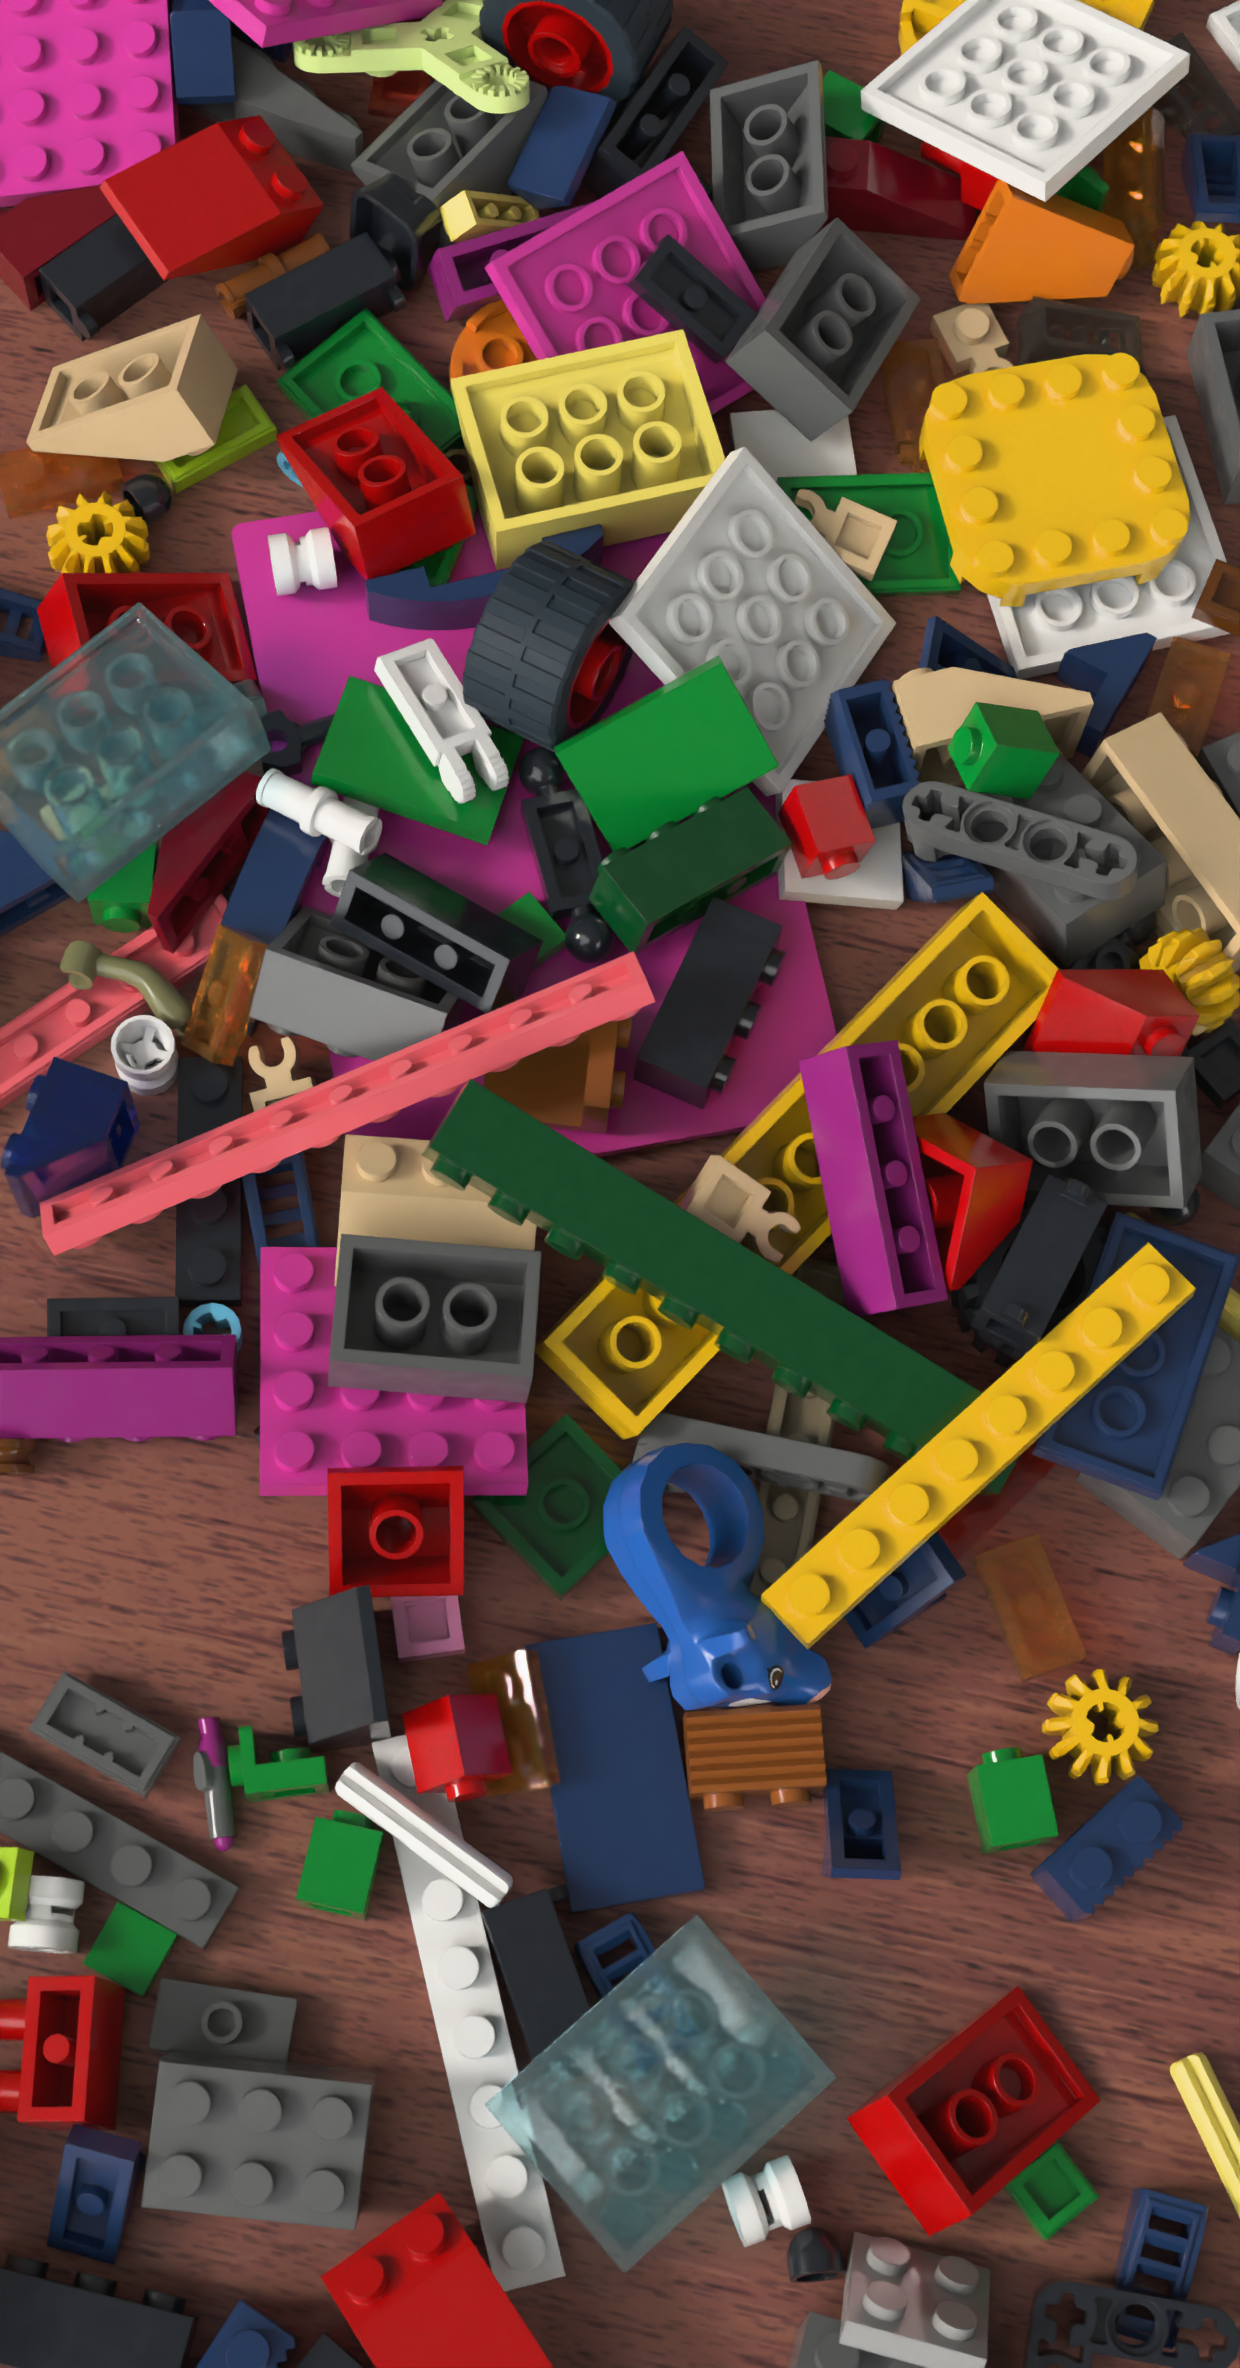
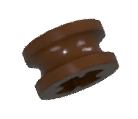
M0 1439V1476L34 1475L35 1466L30 1464L28 1456L32 1450H36V1441Z

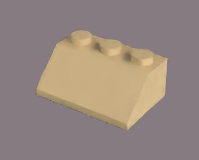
M345 1134L334 1286L337 1283L341 1234L534 1251L537 1225L525 1219L522 1226L516 1225L502 1218L487 1206L491 1199L488 1195L469 1184L465 1191L458 1190L433 1175L430 1169L434 1163L422 1156L430 1140Z

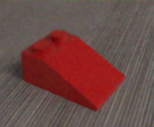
M261 115L217 122L105 179L100 187V190L164 281L257 261L259 257L268 252H272L276 256L302 242L324 207L323 202L308 183L304 174L296 166Z
M382 387L276 435L280 449L329 528L341 551L365 580L397 573L402 568L436 552L444 551L453 544L476 534L463 475Z
M62 573L37 607L64 718L121 717L247 679L254 680L255 683L258 681L229 573Z
M1018 1985L891 2080L846 2119L928 2236H931L972 2216L1101 2100Z
M440 2192L320 2277L376 2368H554Z

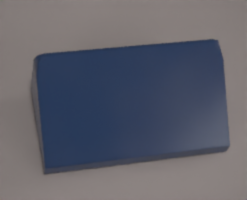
M553 86L509 177V188L535 209L571 205L616 109L617 102L610 97L567 86Z

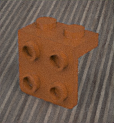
M512 1000L511 1002L507 1003L506 1005H508V1004H510V1003H513V1002H515V1001H517V1000ZM632 1017L622 1021L606 1022L581 1033L578 1038L569 1044L559 1047L550 1046L521 1058L516 1065L505 1071L488 1072L484 1076L483 1087L550 1128L606 1134L609 1108L622 1110L626 1071L613 1069L616 1048L629 1049Z

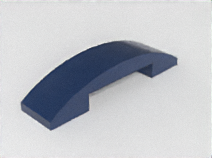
M600 524L542 538V541H549L598 565L602 563L604 534ZM424 566L365 580L366 609L369 620L389 626L417 630L475 628L498 582L509 569L430 587Z
M270 809L247 856L223 915L192 1013L194 1017L253 1037L259 1020L249 1017L266 948L295 917L315 866L320 867L330 843L329 837L323 834L318 837H312L300 829L298 822Z

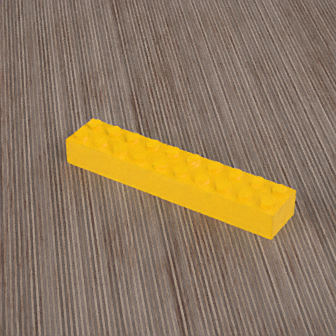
M981 892L962 906L817 1055L845 1046L898 1040L912 1117L938 1113L946 1114L1036 1020L1058 968ZM801 1072L719 1155L771 1191L762 1209L790 1214L800 1224L801 1228L797 1234L787 1233L777 1225L773 1226L768 1233L770 1246L783 1255L780 1262H769L790 1275L832 1233ZM692 1184L673 1202L674 1204L680 1206ZM744 1236L740 1244L749 1249L747 1238ZM601 1276L535 1344V1353L624 1440L638 1436L720 1349L714 1345L718 1338L716 1334L697 1323L693 1329H687L671 1321L658 1311L661 1304L660 1300L640 1288L636 1295L629 1294L612 1285Z

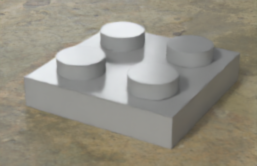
M854 2232L847 2255L839 2343L925 2368H985L988 2352L990 2269L974 2265L961 2257H945L905 2246L893 2238H877Z

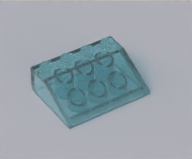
M139 602L0 709V821L36 863L79 903L272 749L255 704Z
M695 1915L484 2105L616 2268L626 2273L837 2077L701 1918Z

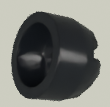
M149 473L138 475L120 485L123 500L128 499L134 508L135 517H142L147 526L161 519L169 511L172 501L170 488L167 482L158 475Z
M809 2227L799 2231L792 2239L786 2257L790 2282H821L845 2275L840 2245L837 2239L827 2230Z

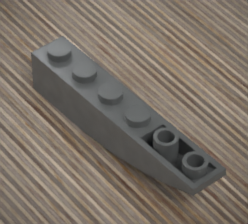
M233 36L236 103L185 104V106L215 122L261 115L286 152L354 173L351 164L364 152L363 132L357 123L346 113H336L321 102L307 84L301 80L293 81L275 68L264 52L257 48H248Z

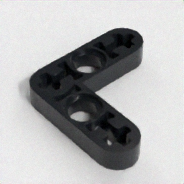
M1054 2277L1045 2281L1034 2295L1023 2368H1044L1048 2365L1056 2364L1066 2368H1091L1093 2353L1172 2368H1228L1237 2357L1240 2348V2337L1233 2319L1221 2307L1209 2302L1073 2277ZM1062 2292L1072 2293L1075 2306L1084 2310L1082 2320H1070L1067 2330L1066 2343L1068 2347L1081 2345L1078 2358L1059 2349L1038 2351L1041 2338L1055 2344L1056 2321L1053 2316L1045 2313L1047 2303L1058 2304ZM1130 2304H1140L1147 2307L1155 2318L1153 2335L1140 2345H1130L1123 2342L1115 2331V2321L1118 2313ZM1168 2309L1179 2311L1175 2319L1176 2325L1180 2328L1191 2330L1201 2329L1203 2319L1212 2318L1216 2331L1225 2336L1223 2346L1211 2345L1208 2356L1201 2357L1199 2356L1198 2347L1194 2342L1189 2339L1173 2337L1174 2352L1162 2351L1169 2334L1166 2311Z

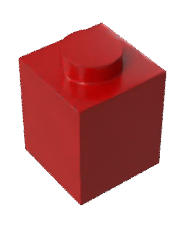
M851 774L794 786L778 812L786 836L792 842L791 850L802 879L824 874L825 879L834 880L852 874L859 869L861 861L876 841Z
M496 1694L446 1695L402 1714L418 1794L446 1793L447 1800L450 1803L469 1801L487 1795V1783L513 1774Z

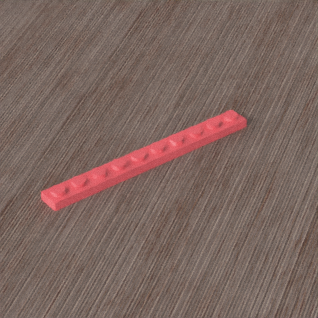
M633 951L42 1201L39 1204L43 1237L54 1256L72 1248L82 1249L89 1247L99 1241L105 1234L131 1223L141 1224L157 1217L164 1209L190 1198L199 1199L215 1193L223 1184L249 1173H263L271 1170L281 1160L311 1147L321 1148L328 1146L346 1132L370 1122L380 1123L396 1116L405 1107L429 1097L446 1096L454 1092L462 1083L488 1072H501L510 1069L521 1058L550 1046L559 1047L569 1044L585 1031L609 1021L616 1022L628 1019L635 1015L640 1008L656 1001Z

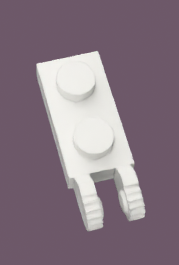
M429 638L377 657L374 671L433 766L438 765L444 786L450 791L451 797L453 796L458 804L473 800V797H476L473 777H471L470 771L467 770L461 756L472 752L475 769L480 777L484 779V783L487 784L488 788L496 791L509 784V771L506 768L507 765L504 763V759L500 757L498 749L490 738L491 730L479 711L465 704L462 693L463 686L433 639Z

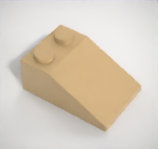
M199 314L53 367L26 443L32 451L159 462H166L186 454L190 456L199 455L216 443L238 368L203 316Z
M949 667L933 671L931 668L912 670L904 674L899 680L894 681L891 690L895 694L893 702L899 705L897 714L903 716L900 725L906 727L904 736L910 739L907 747L913 749L911 758L917 761L915 770L921 772L918 781L922 783L936 781L952 786L962 785L964 782L947 748L952 741L954 733L962 725L975 702L1039 711L1058 751L1065 759L1073 757L1094 704L1090 692L958 667Z

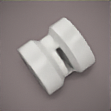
M328 527L310 529L306 536L299 537V542L295 543L293 538L287 533L268 535L277 596L295 594L300 588V582H306V586L313 585L318 590L338 587Z
M137 1015L128 1018L116 1028L111 1038V1052L121 1082L131 1092L145 1096L157 1095L171 1087L178 1076L179 1057L171 1029L161 1019L151 1015ZM155 1060H157L154 1065H152V1066H150V1067H147V1065H149V1064L153 1063Z
M31 1875L25 1922L15 1921L10 1926L8 1947L40 1953H77L80 1932L74 1926L75 1910L83 1904L85 1882L62 1877Z
M788 2155L766 2162L763 2171L748 2176L739 2172L721 2179L731 2217L745 2248L765 2241L770 2230L781 2226L794 2230L811 2223L808 2205L800 2181ZM757 2191H760V2192H761V2195H762V2198H763L765 2207H766L767 2212H768L767 2214H765L764 2208H763V2206H762V2203H761V2200H760V2197H759V2194H758Z

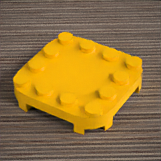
M1115 353L1111 356L1107 354H1082L968 374L948 383L940 384L934 389L919 438L920 461L927 459L953 549L950 565L959 583L967 580L979 591L1000 598V606H1023L1025 598L1029 594L1133 575L1137 585L1158 578L1161 570L1177 555L1190 522L1189 499L1156 394L1147 378L1140 372L1139 364L1134 357L1126 353Z

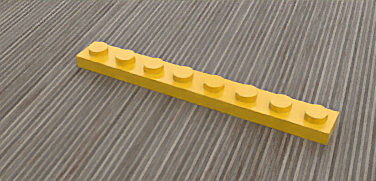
M1148 1242L762 1593L761 1601L772 1610L776 1617L808 1650L1193 1297L1196 1288Z

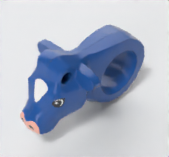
M679 1443L650 1451L629 1464L611 1482L603 1505L604 1538L607 1549L621 1575L645 1608L663 1627L669 1639L667 1650L641 1668L648 1682L670 1676L672 1696L685 1710H697L706 1707L726 1710L757 1705L814 1704L820 1700L831 1688L832 1676L827 1661L816 1650L811 1648L807 1650L776 1617L772 1610L761 1601V1596L750 1591L765 1539L763 1509L752 1481L737 1462L710 1445ZM667 1482L673 1483L689 1493L703 1512L709 1528L710 1550L705 1566H700L685 1557L670 1539L662 1513V1496Z

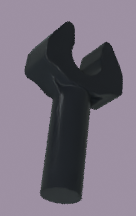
M276 710L263 716L250 731L252 745L260 746L268 744L273 740H281L287 743V746L281 751H273L261 758L263 772L266 773L270 769L275 768L286 776L301 773L303 756L308 748L324 743L335 713L301 725L289 720L281 710Z

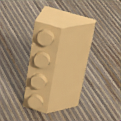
M1159 712L1105 738L1081 775L1167 860L1165 905L1155 910L1158 917L1155 933L1158 937L1161 938L1171 931L1177 932L1183 928L1192 931L1201 927L1207 932L1211 941L1221 940L1222 949L1226 957L1235 959L1232 964L1235 973L1240 969V819L1225 800L1220 787L1208 777L1188 750L1183 737L1174 731L1163 714Z

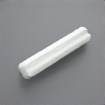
M352 1763L340 1776L335 1789L341 1798L488 1908L498 1906L508 1894L513 1884L510 1874L361 1763Z

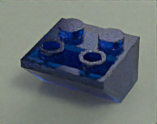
M57 1057L53 1058L46 1076L41 1074L36 1076L26 1101V1110L30 1112L22 1133L13 1132L9 1137L1 1159V1168L5 1170L4 1175L21 1214L32 1218L41 1215L40 1202L123 1167L140 1126L127 1081Z

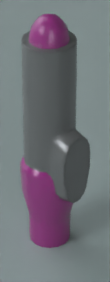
M206 1717L198 1720L200 1736L198 1751L194 1754L193 1774L196 1788L204 1792L209 1838L211 1841H214L218 1850L225 1852L231 1848L233 1838L237 1836L228 1769V1749L221 1732L220 1717Z

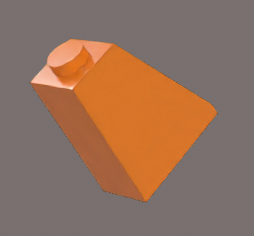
M998 179L949 274V278L958 300L967 304L1107 297L1116 279L1121 280L1127 274L1133 261L1135 244L1121 220L1056 194L1044 202Z

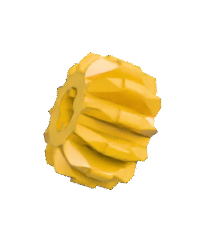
M1201 221L1192 223L1190 229L1178 223L1171 230L1169 238L1163 239V242L1157 247L1154 256L1155 266L1152 272V286L1162 289L1160 293L1161 305L1175 302L1179 304L1180 318L1190 310L1197 311L1199 316L1204 313H1212L1213 310L1217 312L1229 311L1233 308L1235 300H1240V234L1233 236L1225 235L1224 223L1222 222L1215 226L1214 229L1207 228L1204 222Z
M104 490L97 503H89L88 499L79 492L76 500L77 509L58 507V512L56 513L58 524L49 525L46 534L48 545L51 547L50 552H48L51 567L56 572H61V574L141 573L139 565L148 563L150 558V548L146 542L149 534L146 522L142 520V517H135L134 508L128 499L113 506L111 496Z
M1201 927L1192 931L1183 928L1177 932H1169L1157 939V943L1149 947L1148 953L1139 959L1140 969H1163L1199 1014L1197 1023L1191 1033L1194 1036H1198L1203 1032L1209 1033L1223 1025L1224 1020L1232 1016L1233 1011L1240 1006V993L1238 992L1240 977L1234 973L1232 968L1235 959L1227 958L1223 952L1221 940L1211 941L1207 932Z
M1096 1669L1091 1674L1089 1686L1078 1675H1073L1065 1682L1068 1696L1054 1693L1049 1698L1047 1705L1060 1717L1045 1720L1042 1723V1732L1049 1736H1062V1741L1058 1742L1048 1753L1052 1760L1061 1759L1068 1752L1075 1758L1068 1769L1069 1777L1078 1779L1085 1772L1088 1765H1091L1094 1784L1096 1786H1104L1109 1782L1111 1768L1122 1780H1127L1135 1774L1132 1759L1145 1762L1151 1758L1153 1750L1140 1737L1152 1736L1158 1732V1723L1151 1719L1139 1718L1138 1716L1139 1713L1151 1704L1148 1695H1141L1132 1702L1126 1697L1132 1684L1130 1677L1122 1676L1114 1684L1113 1688L1109 1689L1108 1676L1105 1670ZM1098 1714L1108 1719L1105 1730L1109 1734L1101 1741L1096 1740L1091 1735L1094 1730V1724L1091 1720Z

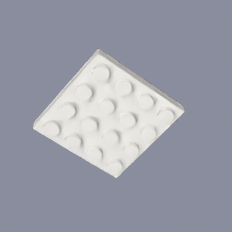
M966 0L861 90V109L1046 202L1189 73L1190 53L1078 0Z
M1176 415L1163 417L1189 499L1190 510L1188 531L1177 555L1161 570L1158 578L1137 585L1133 575L1029 594L1026 596L1023 606H1000V598L987 594L1009 664L1015 669L1018 679L1058 672L1064 653L1067 650L1145 632L1157 638L1152 651L1231 634L1191 618L1216 559L1226 563L1227 561Z
M746 447L729 453L609 619V624L664 685L719 655L779 764V767L752 781L765 796L782 792L825 729L824 719H826V710L830 703V694L836 690L855 685L896 625L895 620Z

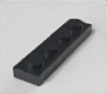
M242 1056L178 1057L177 1144L243 1117L244 1065ZM242 1177L223 1184L215 1193L199 1199L190 1198L176 1204L175 1296H181V1308L199 1307L208 1303L222 1304L226 1307H242Z

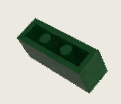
M746 787L726 799L725 797L719 798L717 796L709 799L696 811L694 817L679 825L675 821L663 824L649 836L646 843L631 851L623 847L612 852L598 866L597 872L599 875L588 899L630 953L634 951L636 955L703 917L713 896L729 902L775 876L792 842L749 788Z

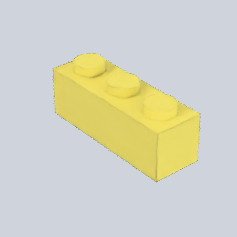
M463 190L439 207L445 232L451 242L457 243L540 218L538 210L519 196Z

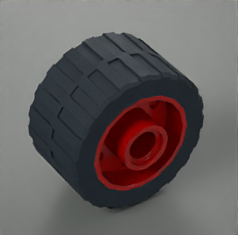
M483 0L479 22L482 25L481 35L483 41L508 58L511 67L515 68L517 66L521 68V71L525 70L527 75H529V80L546 86L548 94L553 86H567L610 97L617 102L615 107L618 108L624 104L627 98H631L669 29L672 21L671 13L674 7L673 0Z
M541 541L527 548L522 555L516 558L509 570L498 582L475 628L473 639L467 652L462 678V693L465 704L476 708L482 718L555 752L554 747L598 723L605 709L608 708L634 652L609 624V619L628 595L635 582L549 541Z

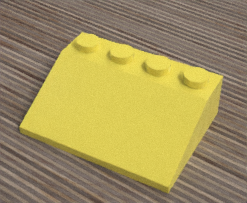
M683 329L451 379V389L480 516L496 570L511 567L518 556L522 555L530 546L541 542L544 537L598 524L601 525L604 534L603 547L672 532L725 460Z

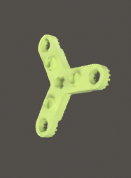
M445 0L442 6L437 7L421 22L391 23L293 42L294 63L299 69L306 72H365L374 77H387L394 75L398 71L424 70L475 108L488 113L503 114L515 112L526 107L530 101L529 75H527V72L525 70L521 71V68L517 66L515 68L511 67L508 58L483 41L481 35L482 25L479 22L483 0Z

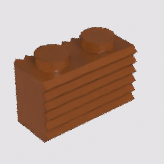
M820 1704L685 1712L683 1716L682 1728L689 1801L703 1800L704 1811L722 1812L739 1810L744 1808V1798L771 1796L772 1807L809 1805L812 1803L811 1794L821 1793L827 1785Z

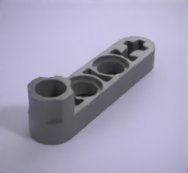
M928 781L919 783L911 788L904 797L902 809L907 839L914 846L915 856L924 861L937 862L944 855L955 854L1102 900L1122 898L1130 893L1137 883L1138 858L1136 850L1128 840L1118 835L976 792H970L942 782ZM988 820L999 821L1008 828L1006 834L1001 839L990 843L976 839L973 835V830L977 825ZM1046 838L1058 839L1067 846V850L1061 857L1050 861L1035 857L1031 850L1037 842ZM1079 849H1085L1086 858L1080 857L1079 867L1075 868L1079 857ZM1110 859L1119 861L1120 869L1113 868L1108 876L1098 873V866L1105 867Z
M659 1413L641 1431L632 1461L634 1462L646 1453L664 1446L679 1443L710 1445L735 1460L749 1479L856 1502H864L886 1482L890 1468L885 1463L866 1455L665 1413ZM668 1482L664 1493L667 1494L685 1492L675 1484Z

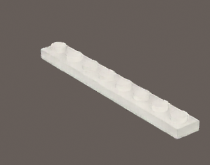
M406 1734L372 1742L379 1778L463 1839L455 1803L448 1802L446 1793L418 1794ZM393 1837L491 2272L504 2292L565 2276L478 1899Z

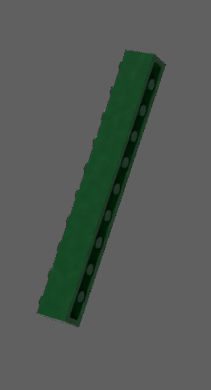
M472 1079L462 1087L422 1153V1156L434 1163L430 1172L443 1182L461 1191H465L469 1184L488 1195L491 1199L487 1206L502 1218L519 1226H522L525 1219L529 1220L548 1232L544 1241L558 1252L574 1260H579L582 1254L605 1267L601 1276L612 1285L632 1295H636L639 1288L661 1301L658 1311L671 1321L687 1329H693L697 1323L716 1334L718 1338L714 1345L718 1349L746 1364H749L752 1357L774 1370L770 1379L778 1386L802 1398L806 1397L808 1391L830 1404L826 1413L831 1418L857 1432H861L865 1425L885 1437L886 1440L882 1447L904 1462H908L982 1394L981 1391ZM1019 1457L981 1490L978 1495H999Z

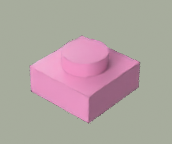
M458 1596L390 1597L399 1663L465 1654Z

